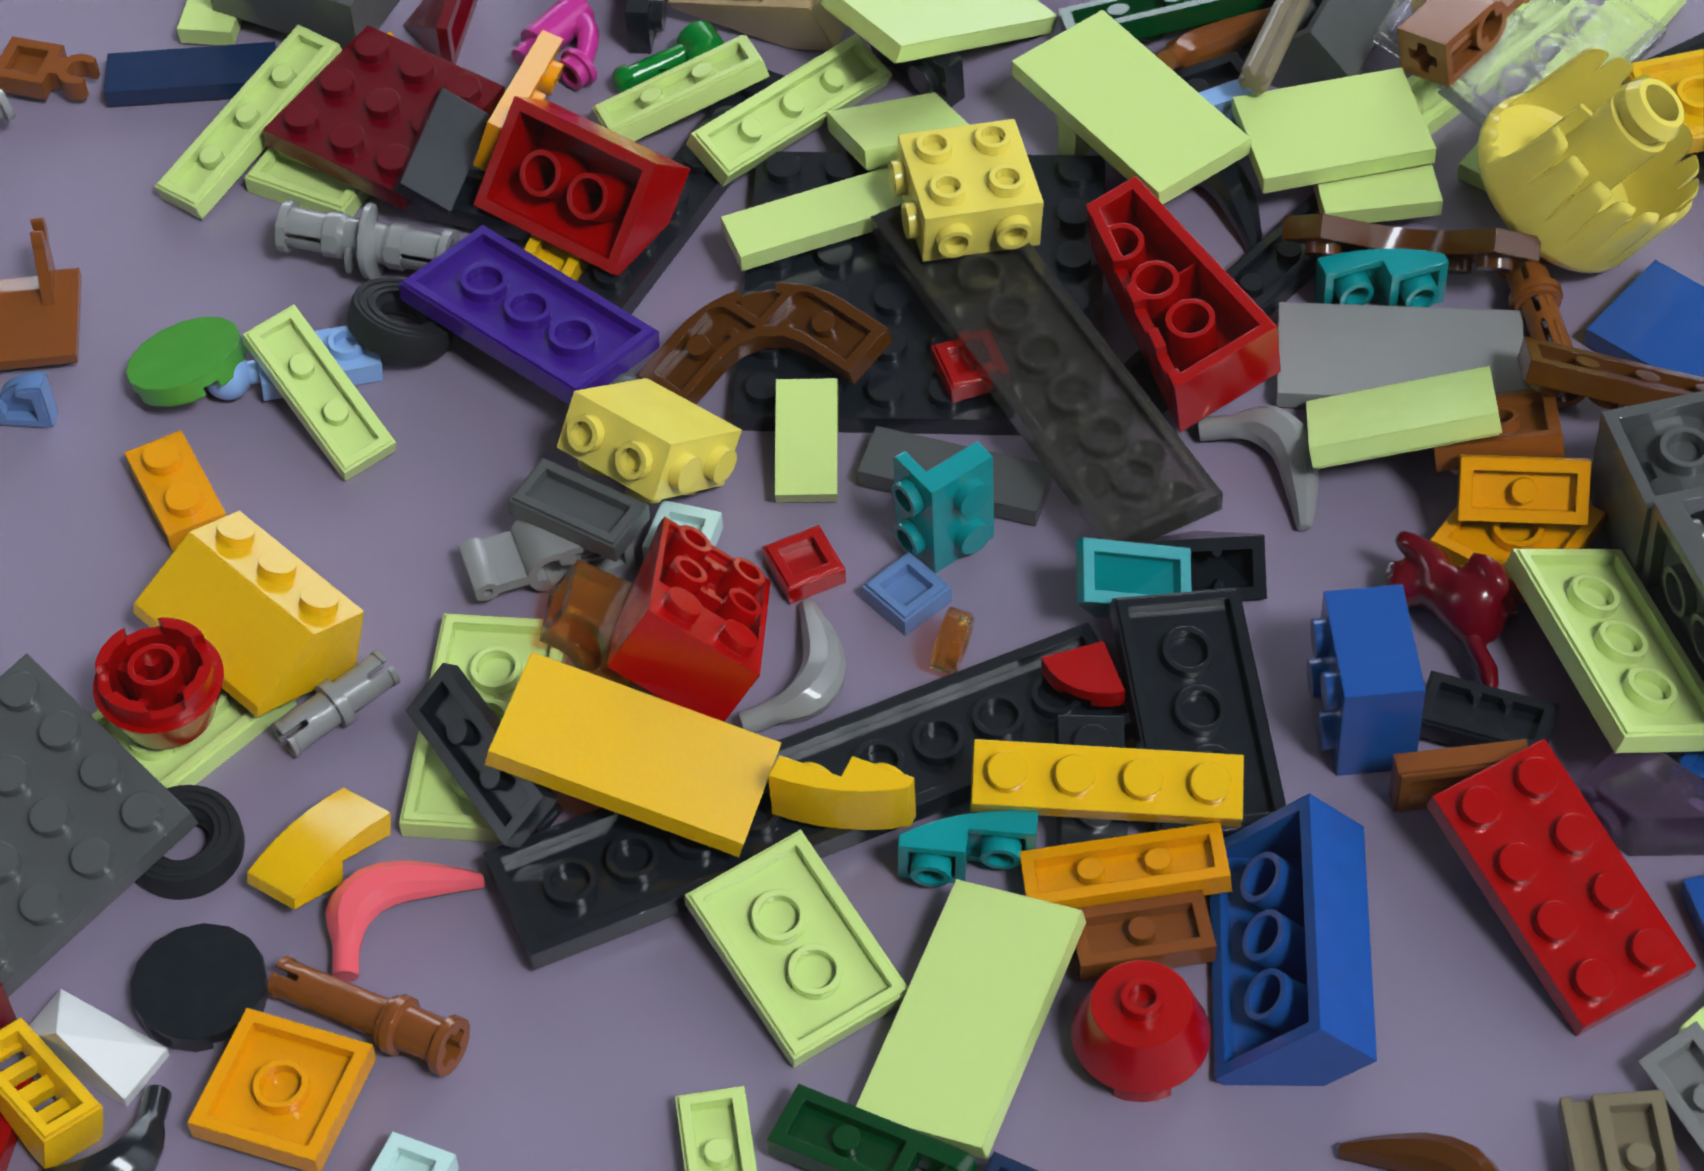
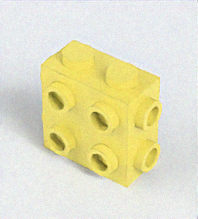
M1015 119L898 135L897 160L888 162L889 183L893 196H902L904 203L901 206V216L904 233L907 239H916L923 262L1040 245L1044 202Z
M643 378L574 391L557 448L578 459L577 464L584 471L597 476L610 477L626 486L625 492L632 498L645 503L656 504L660 503L662 499L679 495H695L697 491L723 486L725 480L735 468L737 462L735 450L742 429L650 379Z

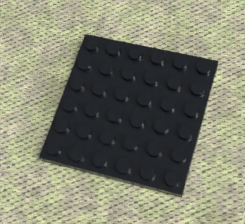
M777 151L756 166L752 207L875 170H866L849 152ZM1027 155L1044 202L1040 245L923 262L916 239H907L903 224L900 223L746 270L743 295L776 289V283L788 282L817 287L844 299L888 327L893 341L855 385L811 356L790 348H766L744 356L736 363L731 413L732 425L742 429V431H775L776 379L837 378L838 432L873 433L875 427L880 426L911 434L1100 437L1103 273L1092 252L1086 205L1105 194V160L1103 157L1093 155ZM989 330L1010 373V385L991 390L987 394L952 403L931 360V346Z

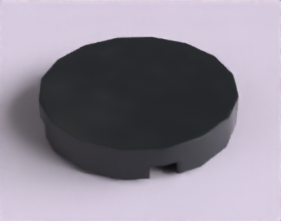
M207 923L178 928L155 941L138 960L130 982L133 1008L149 1036L171 1049L192 1052L214 1049L213 1043L223 1041L229 1036L231 1039L246 1008L264 1012L269 996V979L265 961L253 941L248 936L229 926Z

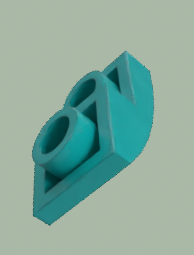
M1404 248L1357 250L1317 258L1314 299L1316 303L1364 305L1379 300L1381 305L1430 307L1431 305L1444 302L1449 261L1444 253Z
M1005 810L968 813L939 819L906 831L899 835L898 878L912 879L917 884L927 887H941L948 883H955L956 879L965 881L967 861L982 862L988 867L1002 870L1012 869L1018 865L1021 866V851L1036 849L1038 811Z

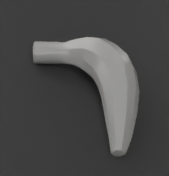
M1257 406L1232 415L1207 416L1198 422L1201 442L1223 439H1246L1265 449L1279 470L1296 529L1302 532L1311 528L1316 510L1319 469L1312 466L1308 444V430L1300 420L1288 411L1276 406Z
M804 599L799 604L803 653L800 670L790 686L781 694L769 701L738 712L745 730L758 733L778 724L812 719L825 712L843 689L846 671L844 647L823 611L810 599Z

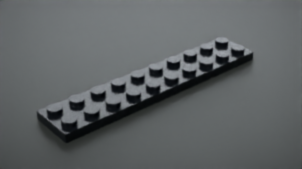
M1087 622L777 740L781 742V746L774 764L781 755L801 763H817L838 776H842L852 756L874 764H890L901 770L904 774L914 777L916 817L913 822H916L971 800L974 739L1055 744L1054 722L1058 715L1124 716L1125 740L1134 737L1126 693L1125 705L1115 707L1092 706L1091 700L1074 696L1066 691L1060 693L1055 690L1041 671V657L1100 642ZM1116 668V671H1117V673H1118V675H1119V678H1120V680H1121V683H1122V685H1123V687H1124L1123 678L1121 677L1120 673L1118 672V670H1117V668ZM768 778L739 857L605 808L596 809L533 833L520 848L502 845L484 852L483 855L487 871L533 970H536L688 911L685 905V894L799 830H802L819 857L824 858L898 828L882 830L837 829L797 822L772 814Z

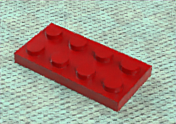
M1545 738L1437 793L1430 799L1427 804L1428 810L1576 1037L1689 976L1697 967Z

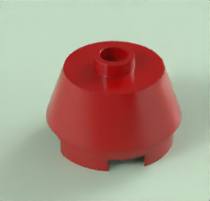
M160 617L158 618L160 626L142 628L129 635H126L125 628H123L106 641L95 661L96 673L93 680V696L96 706L102 715L133 741L147 748L172 749L193 741L211 723L223 684L224 667L216 648L205 639L203 633L197 627L180 619Z
M1147 960L1128 961L1116 965L1105 972L1078 1005L1071 1024L1072 1046L1083 1070L1099 1082L1113 1088V1096L1132 1102H1152L1170 1096L1171 1088L1188 1080L1200 1068L1207 1056L1211 1041L1210 1024L1206 1012L1185 980L1173 969Z

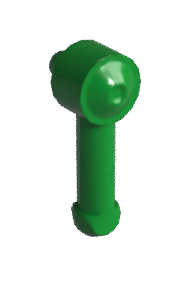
M692 22L679 33L676 45L629 66L623 64L615 68L612 73V84L618 92L622 93L724 44V41L709 22Z

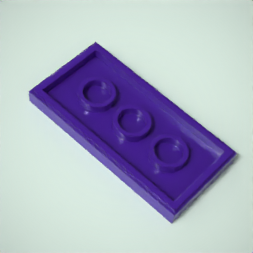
M481 225L399 283L400 300L570 405L574 391L611 384L620 374L626 373L659 348L658 330L484 225Z

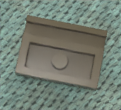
M1663 1090L1592 1095L1591 1100L1572 1101L1571 1096L1560 1097L1557 1114L1569 1171H1681Z

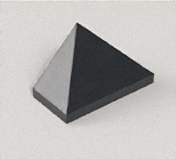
M1188 531L1136 541V543L1191 548L1192 591L1239 588L1242 600L1267 599L1264 534Z

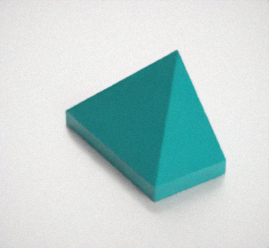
M1085 537L1076 539L1077 604L1095 618L1110 617L1109 607L1112 598L1192 592L1191 548Z

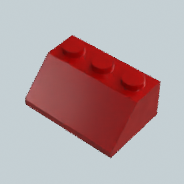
M514 96L473 205L613 275H620L670 223L690 168L553 102Z

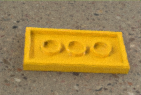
M531 652L489 747L485 765L739 857L781 742Z

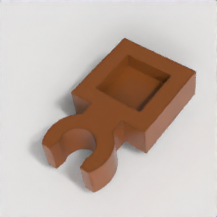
M12 36L0 56V88L5 93L46 100L52 89L62 90V93L70 99L85 100L88 98L89 92L85 78L82 77L98 79L100 76L95 57L88 54H74L67 57L64 45Z

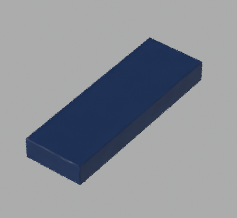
M262 42L108 53L104 86L107 106L115 107L233 98L277 49L276 43Z

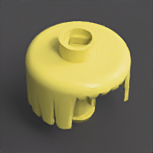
M1598 47L1585 49L1526 93L1511 96L1499 103L1483 122L1477 145L1478 167L1484 188L1504 223L1511 231L1538 236L1541 241L1540 257L1558 267L1579 273L1606 272L1624 263L1682 219L1690 211L1692 200L1699 190V179L1695 178L1699 173L1697 156L1692 155L1682 160L1691 149L1693 139L1689 127L1686 124H1682L1684 121V109L1676 93L1664 82L1651 78L1648 75H1640L1621 86L1622 82L1633 71V64L1621 57H1614L1603 63L1608 58L1609 53Z

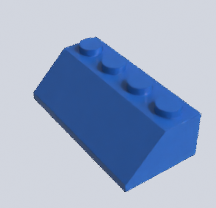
M1308 793L1224 838L1231 874L1232 892L1210 895L1211 926L1217 946L1216 961L1212 962L1215 1080L1223 1085L1325 1086L1377 1062L1364 826Z

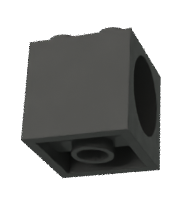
M1704 391L1601 412L1591 468L1589 499L1592 506L1606 512L1603 530L1612 549L1622 550L1641 581L1653 501L1678 495L1691 518H1698L1704 526Z

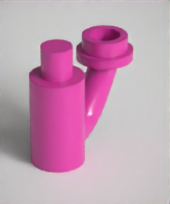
M559 0L521 32L520 38L522 43L514 48L511 54L514 61L521 66L542 30L563 39L559 52L577 37V48L570 47L561 54L559 62L564 64L560 77L562 81L570 88L578 90L582 86H590L597 79L594 61L599 44V29L594 13L586 0Z

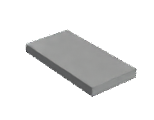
M1279 302L1278 338L1281 372L1277 374L1276 407L1306 408V401L1486 366L1491 368L1495 393L1525 389V383L1517 361L1524 338L1523 314L1521 310Z

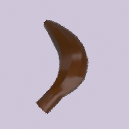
M1397 1133L1363 1137L1342 1142L1339 1148L1340 1159L1365 1163L1394 1171H1500L1496 1164L1479 1147L1452 1136L1433 1133Z

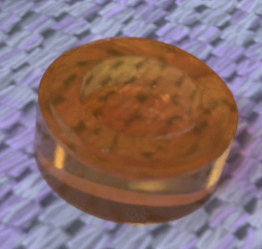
M949 607L935 642L930 663L931 668L949 674L958 672L973 631L975 618L972 613L955 607Z

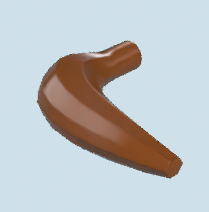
M1272 7L1196 28L1172 39L1167 43L1165 49L1157 53L1156 56L1170 69L1177 71L1236 51L1256 40Z

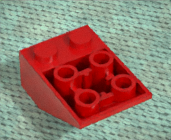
M664 516L658 525L612 633L606 667L663 700L725 722L760 676L771 580L766 578L761 569L751 561L741 557L733 558L711 545L709 539L698 529L688 525L680 526Z

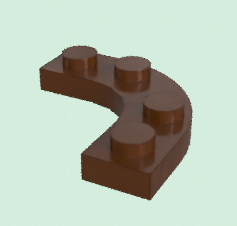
M1323 213L1284 216L1281 238L1284 241L1304 244V254L1314 257L1381 248H1404L1444 253L1449 261L1448 273L1471 274L1472 264H1476V269L1483 271L1513 272L1514 262L1539 261L1541 241L1538 236L1501 228L1463 230L1409 229L1372 224Z
M776 283V289L758 291L743 296L739 290H736L699 309L671 335L638 372L637 376L639 379L648 378L697 405L721 376L744 356L766 348H790L811 356L855 385L891 344L893 338L888 327L831 292L805 284Z

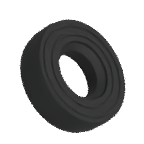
M377 278L366 281L358 286L349 305L347 325L352 336L361 345L381 356L405 362L435 360L448 351L455 333L400 300L399 283L405 279ZM386 315L405 317L418 324L398 322Z
M199 785L169 787L166 789L193 814L198 822L197 825L203 827L209 833L208 843L199 854L188 859L172 860L163 855L136 881L145 890L159 897L176 900L200 897L222 886L238 869L244 854V830L236 809L221 793Z

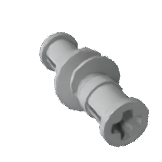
M287 199L281 205L275 223V246L278 251L289 253L293 248L322 253L324 257L344 258L346 272L356 274L361 271L362 276L368 280L380 278L385 267L400 271L405 269L418 271L460 241L459 232L455 229L446 228L443 233L416 229L410 224L400 222L391 224L378 222L377 205L371 202L365 205L361 217L355 218L339 211L322 212L301 208L299 202Z

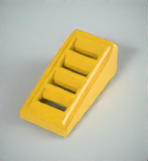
M21 1017L0 1029V1063L20 1051H23L26 1055L24 1059L0 1072V1112L27 1150L44 1169L61 1165L102 1138L104 1133L103 1106ZM37 1073L41 1076V1078L19 1091L16 1090L15 1086ZM53 1096L57 1098V1101L38 1112L33 1109Z

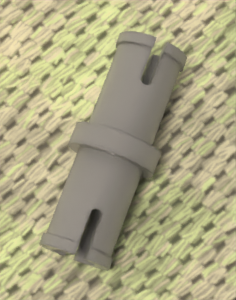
M378 649L373 650L368 657L333 682L329 679L323 680L315 686L317 693L282 719L276 720L271 724L272 730L280 742L300 727H303L301 731L287 740L288 744L284 746L291 756L297 758L302 754V751L338 725L347 728L357 720L356 712L392 686L394 687L400 683L399 675L393 665H390L373 679H369V677L384 668L383 664L388 660Z

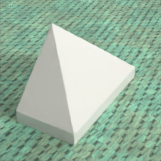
M62 989L55 994L29 1025L77 1079L126 1107L170 1056L168 1048Z

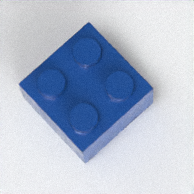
M1403 584L1323 591L1321 618L1311 619L1310 636L1314 658L1307 659L1309 693L1311 698L1321 697L1324 710L1317 712V733L1321 751H1332L1336 776L1391 771L1394 754L1418 751L1426 692Z

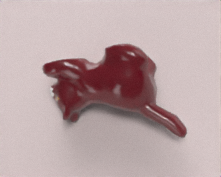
M1399 532L1395 542L1404 558L1388 564L1385 586L1403 584L1408 608H1424L1438 618L1447 631L1463 644L1466 653L1478 671L1482 684L1498 688V666L1487 649V645L1493 643L1500 636L1507 623L1513 622L1518 617V605L1510 591L1507 573L1493 558L1479 553H1473L1464 565H1454L1448 555L1430 540L1415 533Z

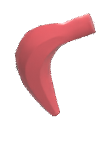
M410 860L380 862L354 872L330 895L325 912L327 929L332 942V976L347 982L355 981L359 978L360 949L363 936L368 925L381 912L409 901L485 888L484 874L466 868Z

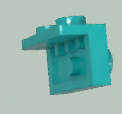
M978 441L927 472L906 451L893 457L894 484L891 487V491L895 500L896 524L893 527L897 542L905 553L910 552L913 556H918L936 573L962 556L978 552L994 537L993 456Z

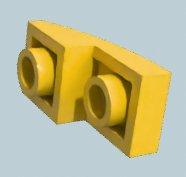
M780 755L768 775L772 814L797 822L837 829L882 830L911 826L916 817L914 777L904 774L901 770L890 764H874L852 756L842 776H838L817 763H801Z
M343 787L317 803L288 826L247 871V883L295 910L343 882L344 860L391 835V812Z

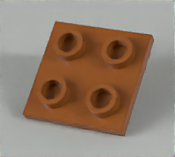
M44 217L31 219L33 231L30 232L37 276L0 279V370L78 363L82 275L80 268L55 269Z

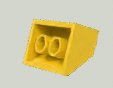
M240 511L190 531L137 598L133 607V613L149 627L160 626L158 621L160 617L180 619L197 627L203 633L205 639L220 654L224 667L222 689L256 717L315 690V686L325 679L336 680L353 668L357 663L364 611Z

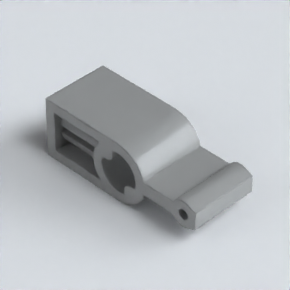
M520 518L514 522L511 531L483 539L469 538L458 544L460 556L477 601H489L497 597L499 593L530 585L535 590L542 592L557 591L636 568L633 542H631L620 558L614 562Z

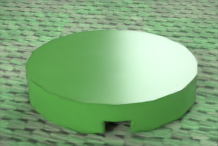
M222 317L194 318L165 328L142 343L130 357L126 374L136 395L139 394L143 402L157 407L180 406L196 402L206 396L204 388L215 381H218L220 387L233 379L236 366L246 358L247 348L235 323Z

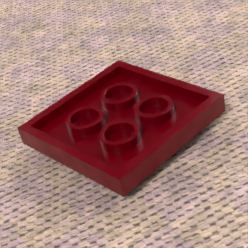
M367 25L263 129V134L267 147L405 210L412 203V200L394 191L393 187L434 94L443 87L492 115L505 93V86Z

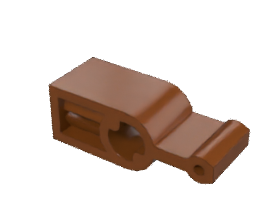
M1428 0L1397 28L1400 66L1404 72L1449 88L1498 43L1504 32L1507 17L1523 3L1527 4L1531 0Z

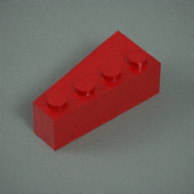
M1136 176L1086 205L1092 252L1179 432L1184 431L1281 372L1278 326Z

